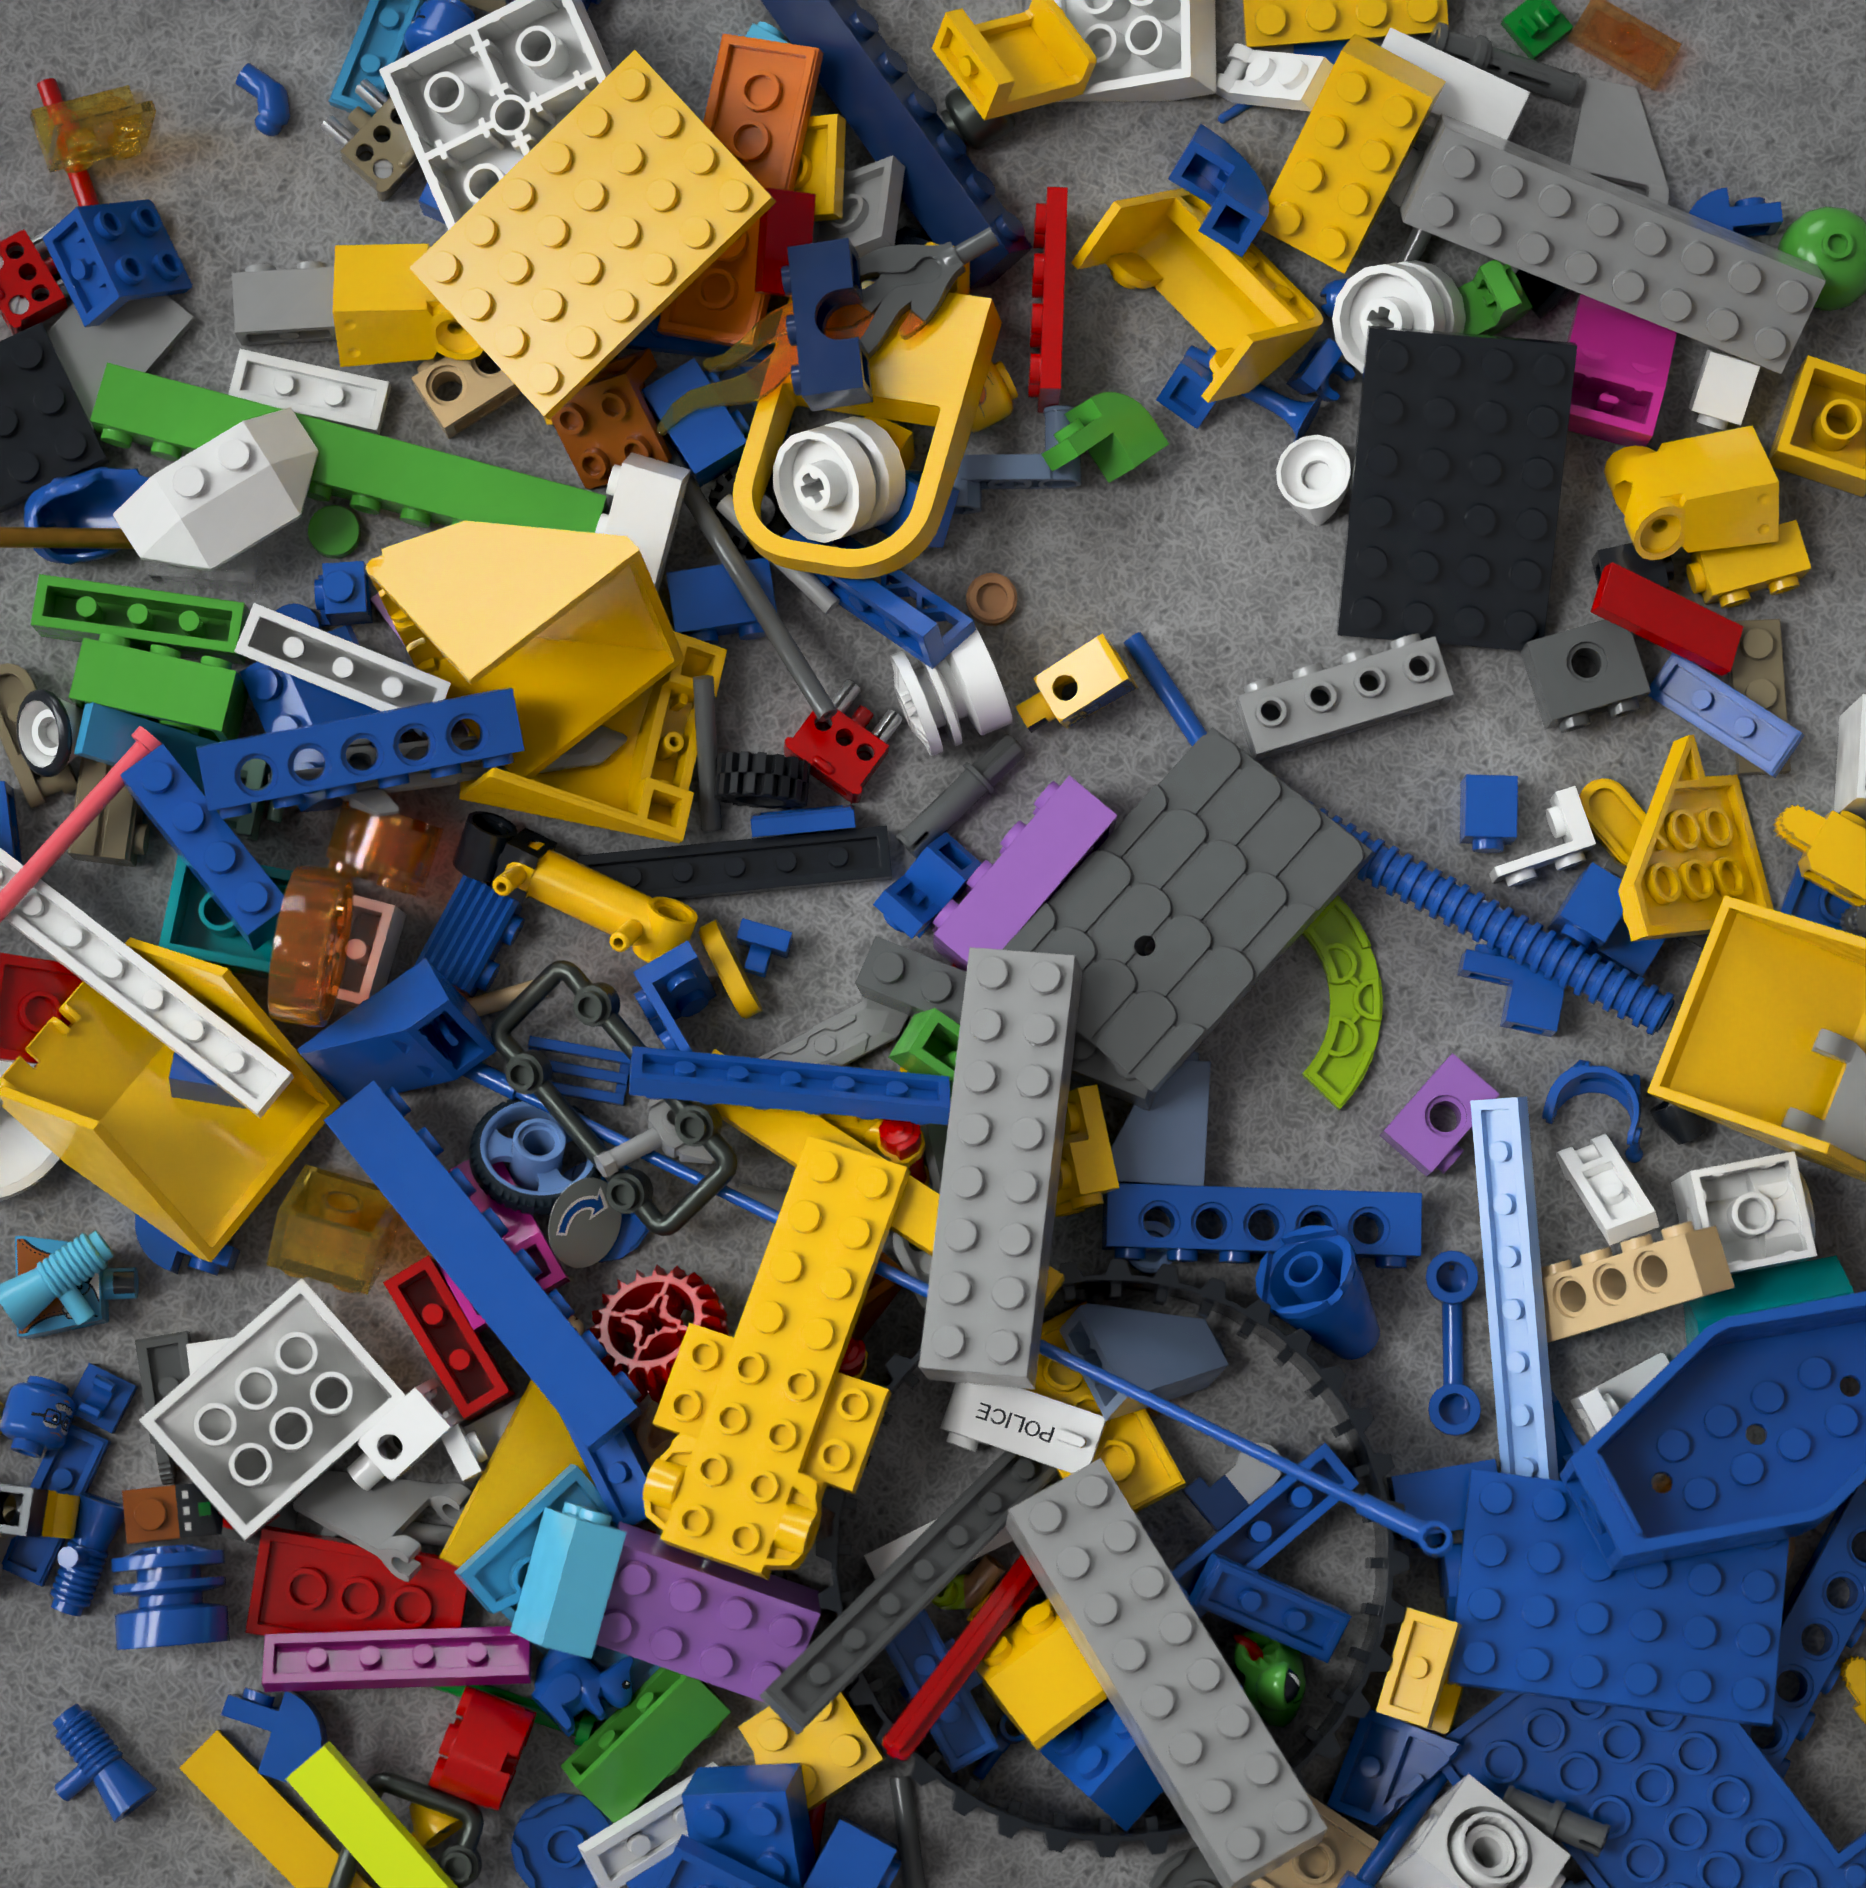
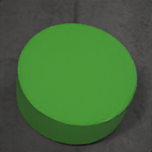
M329 505L319 509L312 516L308 525V536L311 544L319 554L327 558L339 559L348 556L357 548L361 538V529L355 515L350 510L339 505Z

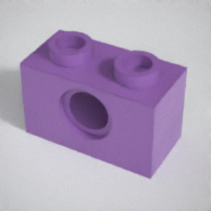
M1452 1053L1379 1136L1426 1177L1435 1168L1444 1174L1464 1151L1457 1143L1469 1129L1473 1131L1470 1101L1496 1099L1500 1094ZM1444 1105L1454 1112L1456 1126L1453 1131L1441 1132L1433 1127L1430 1121L1432 1107Z

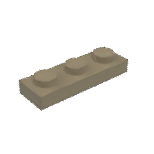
M1780 619L1734 621L1744 627L1731 672H1729L1730 687L1787 723ZM1735 753L1736 773L1738 776L1767 774ZM1790 758L1779 774H1787L1791 771Z

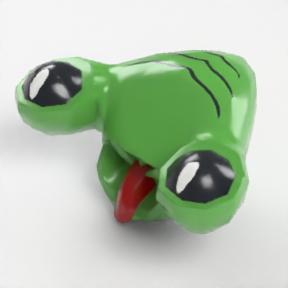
M1252 1630L1241 1635H1234L1233 1638L1236 1641L1235 1664L1246 1675L1244 1693L1259 1717L1270 1726L1285 1727L1297 1715L1305 1694L1306 1676L1301 1652Z

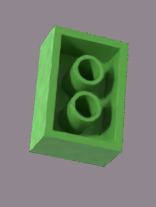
M101 633L99 641L83 637L68 697L77 707L84 709L87 703H97L216 742L238 739L249 694L239 673L231 670V662L211 656H202L200 663L181 659L182 652L162 645H151L149 652L130 647V640L112 634Z

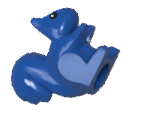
M595 1644V1648H594L593 1654L595 1653V1651L597 1650V1648L599 1647V1645H596V1644ZM547 1648L549 1651L537 1667L534 1682L535 1690L531 1694L539 1708L569 1737L575 1730L573 1718L585 1709L590 1711L600 1721L604 1720L606 1713L601 1700L604 1699L615 1708L622 1709L629 1705L633 1696L630 1671L633 1667L634 1658L627 1656L601 1672L589 1658Z

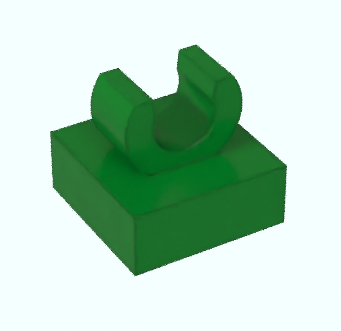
M1526 0L1504 17L1501 22L1502 27L1528 58L1533 60L1538 59L1570 34L1573 29L1572 24L1551 0Z

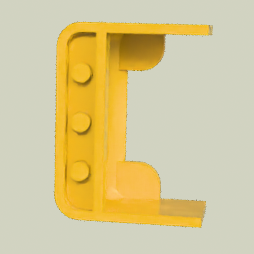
M1180 188L1114 201L1071 263L1077 270L1106 264L1111 269L1113 279L1128 289L1155 287L1215 348L1217 352L1209 361L1210 369L1213 372V380L1201 395L1207 403L1252 391L1304 346L1322 325L1323 317L1317 307L1253 243L1250 244L1243 257H1240L1199 232L1198 230L1211 205L1187 190Z

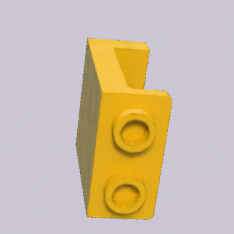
M1032 0L1029 9L1023 13L975 25L963 8L946 12L932 46V50L984 121L1083 95L1097 62L1091 47L1083 40L1066 17L1064 11L1054 0Z
M1407 1607L1392 1655L1393 1660L1386 1675L1376 1712L1447 1735L1451 1732L1464 1686L1447 1684V1677L1461 1624Z

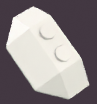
M291 407L244 420L152 475L113 513V516L141 560L158 561L176 566L213 571L301 518L319 452Z

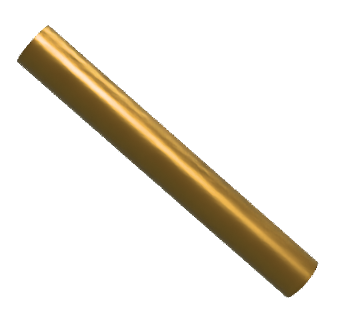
M0 527V548L134 549L121 528Z

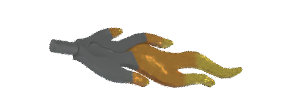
M986 228L954 247L951 242L941 245H895L873 250L859 258L861 282L870 278H879L872 285L862 289L863 303L841 307L830 316L826 324L825 335L836 340L859 337L868 351L870 359L881 348L902 315L910 310L904 323L899 328V334L903 340L913 337L938 312L954 282L960 275L966 272L964 265L999 246L991 228ZM793 302L766 315L724 354L705 359L703 367L708 372L731 370L754 356L766 345L779 343L768 357L746 373L690 390L676 400L657 426L659 435L664 436L683 417L698 409L726 405H743L759 401L774 391L791 374V366L799 364L797 346L790 345L786 327V316L794 314Z

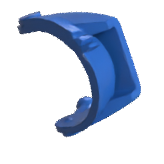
M1579 1060L1573 1067L1561 1074L1550 1088L1542 1118L1546 1119V1123L1553 1124L1559 1108L1573 1096L1589 1092L1606 1094L1618 1100L1629 1113L1631 1126L1627 1133V1145L1629 1147L1625 1151V1156L1631 1163L1639 1162L1643 1157V1151L1640 1148L1643 1128L1639 1127L1642 1107L1640 1075L1633 1074L1631 1076L1619 1073L1607 1066H1593L1590 1061Z

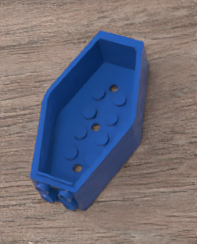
M1866 1291L1725 1317L1706 1327L1569 1459L1559 1476L1611 1571L1799 1536L1817 1527L1866 1479ZM1851 1377L1858 1382L1860 1389L1856 1396L1850 1397L1842 1393L1840 1382L1843 1378ZM1752 1425L1760 1426L1765 1431V1441L1759 1445L1750 1443L1746 1438L1748 1427ZM1656 1474L1667 1475L1672 1483L1670 1491L1666 1493L1656 1492L1651 1484L1652 1477Z

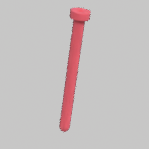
M139 726L131 735L136 741L132 747L0 891V923L125 786L120 775L162 744L142 726Z

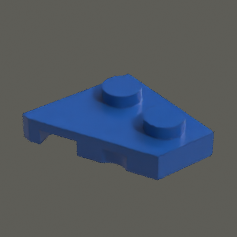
M1370 1709L1365 1718H1360L1327 1807L1380 1828L1460 1753L1462 1745Z

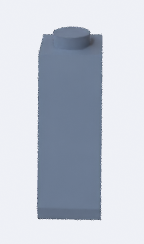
M1193 1052L1162 1085L1156 1094L1150 1111L1135 1105L1132 1107L1111 1147L1118 1183L1204 1186L1211 1061H1199L1198 1052Z
M1087 1303L1079 1306L1059 1329L1071 1354L1167 1401L1208 1388L1229 1365L1224 1356V1350L1220 1341L1213 1335L1205 1319ZM1082 1374L1105 1421L1148 1408V1406Z

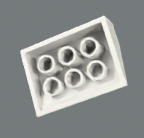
M1054 0L1064 11L1066 17L1083 40L1091 47L1097 58L1096 65L1083 95L1057 102L1174 101L1217 93L1215 0Z
M301 1278L140 1418L139 1421L246 1542L357 1444V1441L406 1395Z

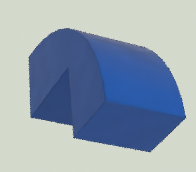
M1200 124L1168 179L1211 205L1198 231L1240 257H1243L1267 219L1269 213L1268 196L1261 180L1249 163L1224 139Z

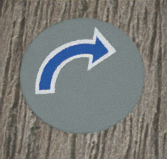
M598 1178L580 1179L568 1186L553 1206L548 1227L550 1245L556 1257L570 1267L585 1268L599 1262L611 1250L618 1237L622 1214L616 1211L607 1200V1182Z

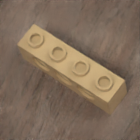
M1692 1221L1662 1229L1661 1233L1664 1240L1653 1243L1651 1234L1621 1242L1620 1245L1623 1253L1614 1256L1610 1247L1580 1255L1582 1266L1573 1268L1571 1260L1542 1267L1547 1343L1735 1288L1716 1225L1695 1230Z

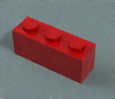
M428 1255L383 1282L463 1419L470 1421L515 1394L481 1335L473 1330L435 1258Z

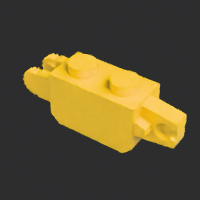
M1791 805L1789 808H1785V812L1780 813L1779 817L1775 819L1776 823L1773 824L1775 827L1773 831L1777 833L1776 837L1779 836L1781 838L1780 840L1784 839L1786 844L1803 853L1798 861L1801 876L1852 906L1866 905V821L1858 815L1842 810L1840 814L1832 810L1823 818L1811 810L1806 811L1804 806Z

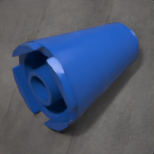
M1308 1225L1289 1232L1281 1238L1284 1245L1273 1256L1268 1251L1261 1259L1255 1277L1258 1296L1262 1301L1271 1306L1270 1312L1297 1330L1302 1328L1312 1337V1340L1338 1357L1345 1360H1354L1365 1356L1377 1344L1380 1328L1353 1246L1344 1236L1338 1234L1335 1229L1327 1225Z

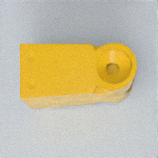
M429 244L335 245L332 312L340 367L433 359L437 352L455 360H471L480 356L484 351L410 269L430 248Z
M1753 425L1665 442L1660 445L1657 452L1644 446L1623 447L1614 452L1606 461L1604 474L1616 505L1625 516L1626 529L1634 548L1644 559L1652 561L1664 559L1674 554L1681 547L1687 553L1779 542V480Z

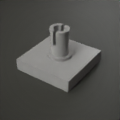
M892 155L845 173L843 218L815 221L812 243L849 238L859 258L873 250L895 246L905 166Z

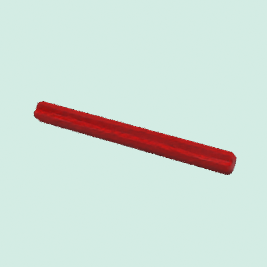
M1022 1554L884 1736L882 1745L891 1758H898L902 1761L910 1758L1039 1584Z

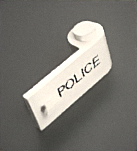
M956 1382L940 1429L949 1432L946 1442L976 1452L979 1443L991 1445L1073 1474L1093 1462L1106 1421L1101 1415L1022 1388Z

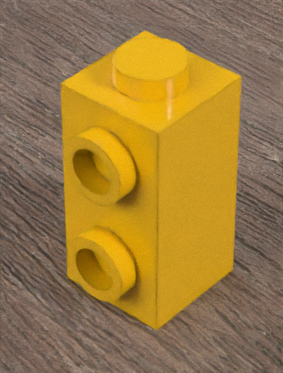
M1797 520L1779 524V542L1694 552L1690 556L1692 563L1686 566L1688 581L1693 593H1702L1705 605L1719 601L1722 609L1731 608L1750 601V593L1768 588L1770 595H1777L1796 589L1800 586L1798 579L1803 578L1811 569Z

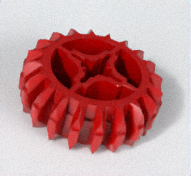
M656 1265L652 1275L648 1277L636 1269L635 1281L627 1285V1283L617 1279L619 1291L615 1295L602 1294V1303L605 1308L591 1311L592 1321L595 1326H592L589 1330L608 1352V1355L601 1362L613 1377L621 1370L642 1394L637 1399L639 1403L649 1394L653 1401L660 1404L688 1326L683 1324L681 1318L684 1309L694 1313L693 1324L729 1336V1328L725 1323L728 1321L727 1311L722 1302H719L720 1298L716 1290L710 1287L709 1284H705L702 1277L698 1276L695 1272L687 1276L686 1272L678 1266L674 1267L667 1275L664 1268ZM625 1341L633 1343L636 1351L633 1359L623 1355Z

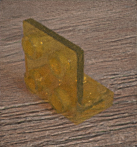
M126 85L32 109L30 120L49 173L63 169L66 173H76L91 167L94 161L113 157L114 160L120 161L140 154L143 151V147H146L148 144L156 109L153 101L135 104L130 87Z

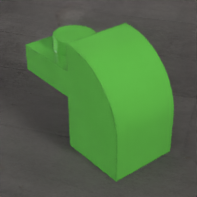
M1495 259L1480 266L1473 281L1458 287L1463 298L1466 321L1463 331L1465 334L1493 336L1517 322L1532 309V305L1511 266L1508 264L1502 266L1501 262Z
M1104 392L1089 398L1065 413L1070 423L1053 434L1058 443L1041 455L1053 472L1088 450L1104 477L1110 483L1169 445L1150 413L1139 402L1121 393Z

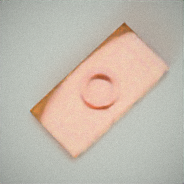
M1590 0L1567 39L1568 42L1655 91L1682 45L1606 0Z

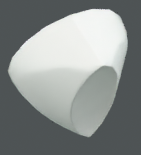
M1322 435L1304 436L1291 443L1280 456L1276 469L1277 485L1284 498L1298 514L1309 523L1320 526L1334 514L1348 490L1351 479V462L1348 453L1340 443L1330 437Z

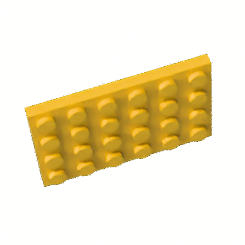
M634 50L434 243L410 269L538 411L550 420L777 201L646 60Z

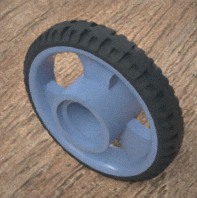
M518 1098L514 1101L508 1099L507 1103L503 1101L499 1105L494 1106L492 1110H489L481 1118V1121L477 1123L471 1137L469 1162L476 1182L479 1183L480 1188L486 1195H490L492 1200H495L500 1205L504 1204L505 1208H510L513 1211L521 1210V1213H529L530 1215H534V1213L550 1215L558 1197L572 1183L584 1178L601 1179L602 1174L587 1158L582 1174L575 1181L564 1178L561 1172L565 1144L573 1140L551 1114ZM575 1105L572 1106L578 1114L590 1119L588 1115H584V1111L579 1110ZM529 1119L522 1122L516 1128L513 1138L505 1137L498 1132L501 1128L512 1122ZM509 1162L510 1175L514 1182L522 1188L505 1181L496 1173L492 1164Z

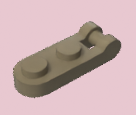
M5 663L0 665V739L28 804L31 808H35L46 803L45 797L61 790L65 794L76 790L78 781L70 763L56 776L36 778L33 770L25 762L17 740V714L23 699L30 692L38 688L25 669L15 664Z

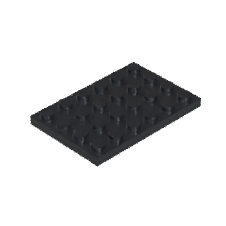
M1368 325L1337 635L1396 640L1418 633L1421 640L1435 636L1438 644L1522 651L1527 642L1545 636L1577 353L1576 343Z

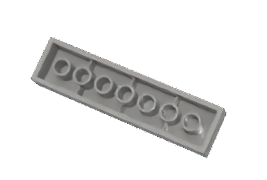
M1441 114L1400 206L1403 223L1782 374L1826 282L1818 265L1444 114Z
M969 948L919 1368L928 1380L1035 1389L1083 973L1075 955Z
M1100 1458L1008 1509L1007 1531L1222 1888H1244L1321 1843L1327 1831V1826L1102 1459Z

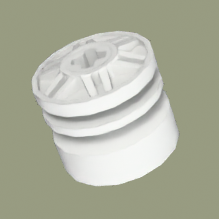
M977 628L933 669L917 659L920 669L914 671L903 651L890 655L894 670V689L911 731L922 741L931 756L943 752V745L938 732V728L944 726L954 746L962 744V731L959 720L964 717L969 718L973 727L981 736L1013 723L1003 686Z

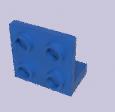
M149 199L76 207L42 237L85 327L101 325L129 300L183 294L192 288V283L164 227L161 217L153 202Z
M687 940L633 972L642 988L634 993V996L665 1049L693 1052L675 1020L682 1016L690 1017L699 1013L707 1006L708 1001L716 997L717 994L698 956Z

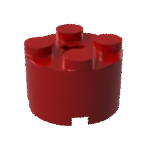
M466 1686L456 1711V1715L463 1717V1719L456 1718L454 1724H449L439 1749V1754L448 1758L439 1756L428 1786L484 1808L499 1811L513 1781L523 1748L526 1747L537 1712L483 1690Z

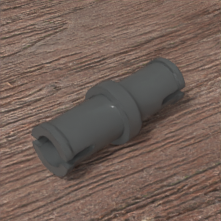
M1509 1785L1502 1801L1552 1841L1557 1839L1594 1854L1593 1856L1600 1857L1611 1825L1602 1824L1566 1809L1567 1803L1556 1799L1553 1804Z

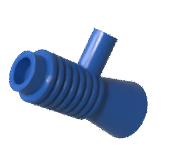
M84 1492L79 1493L81 1497L74 1539L68 1541V1547L62 1548L58 1553L57 1559L61 1568L57 1571L59 1575H56V1582L53 1583V1589L50 1591L51 1596L54 1597L51 1604L53 1609L77 1617H81L83 1609L91 1605L90 1600L94 1597L95 1586L99 1583L100 1572L103 1571V1565L106 1563L105 1559L108 1557L106 1550L124 1521L123 1504Z
M75 1704L54 1720L52 1724L58 1731L56 1733L57 1740H60V1744L65 1746L64 1749L69 1751L70 1757H74L73 1761L78 1763V1766L55 1785L57 1794L63 1800L70 1801L90 1782L94 1781L114 1823H117L156 1793L157 1788L122 1758V1751L118 1750L119 1747L114 1745L112 1739H109V1734L105 1733V1729L101 1727L99 1722H96V1717L92 1716L90 1710L83 1711L79 1704Z

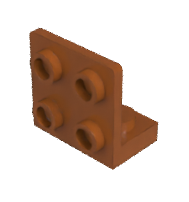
M649 348L611 360L551 418L586 489L608 484L614 464L622 466L623 461L631 452L666 463L672 460V455L641 394L642 389L646 387L644 381L658 367Z

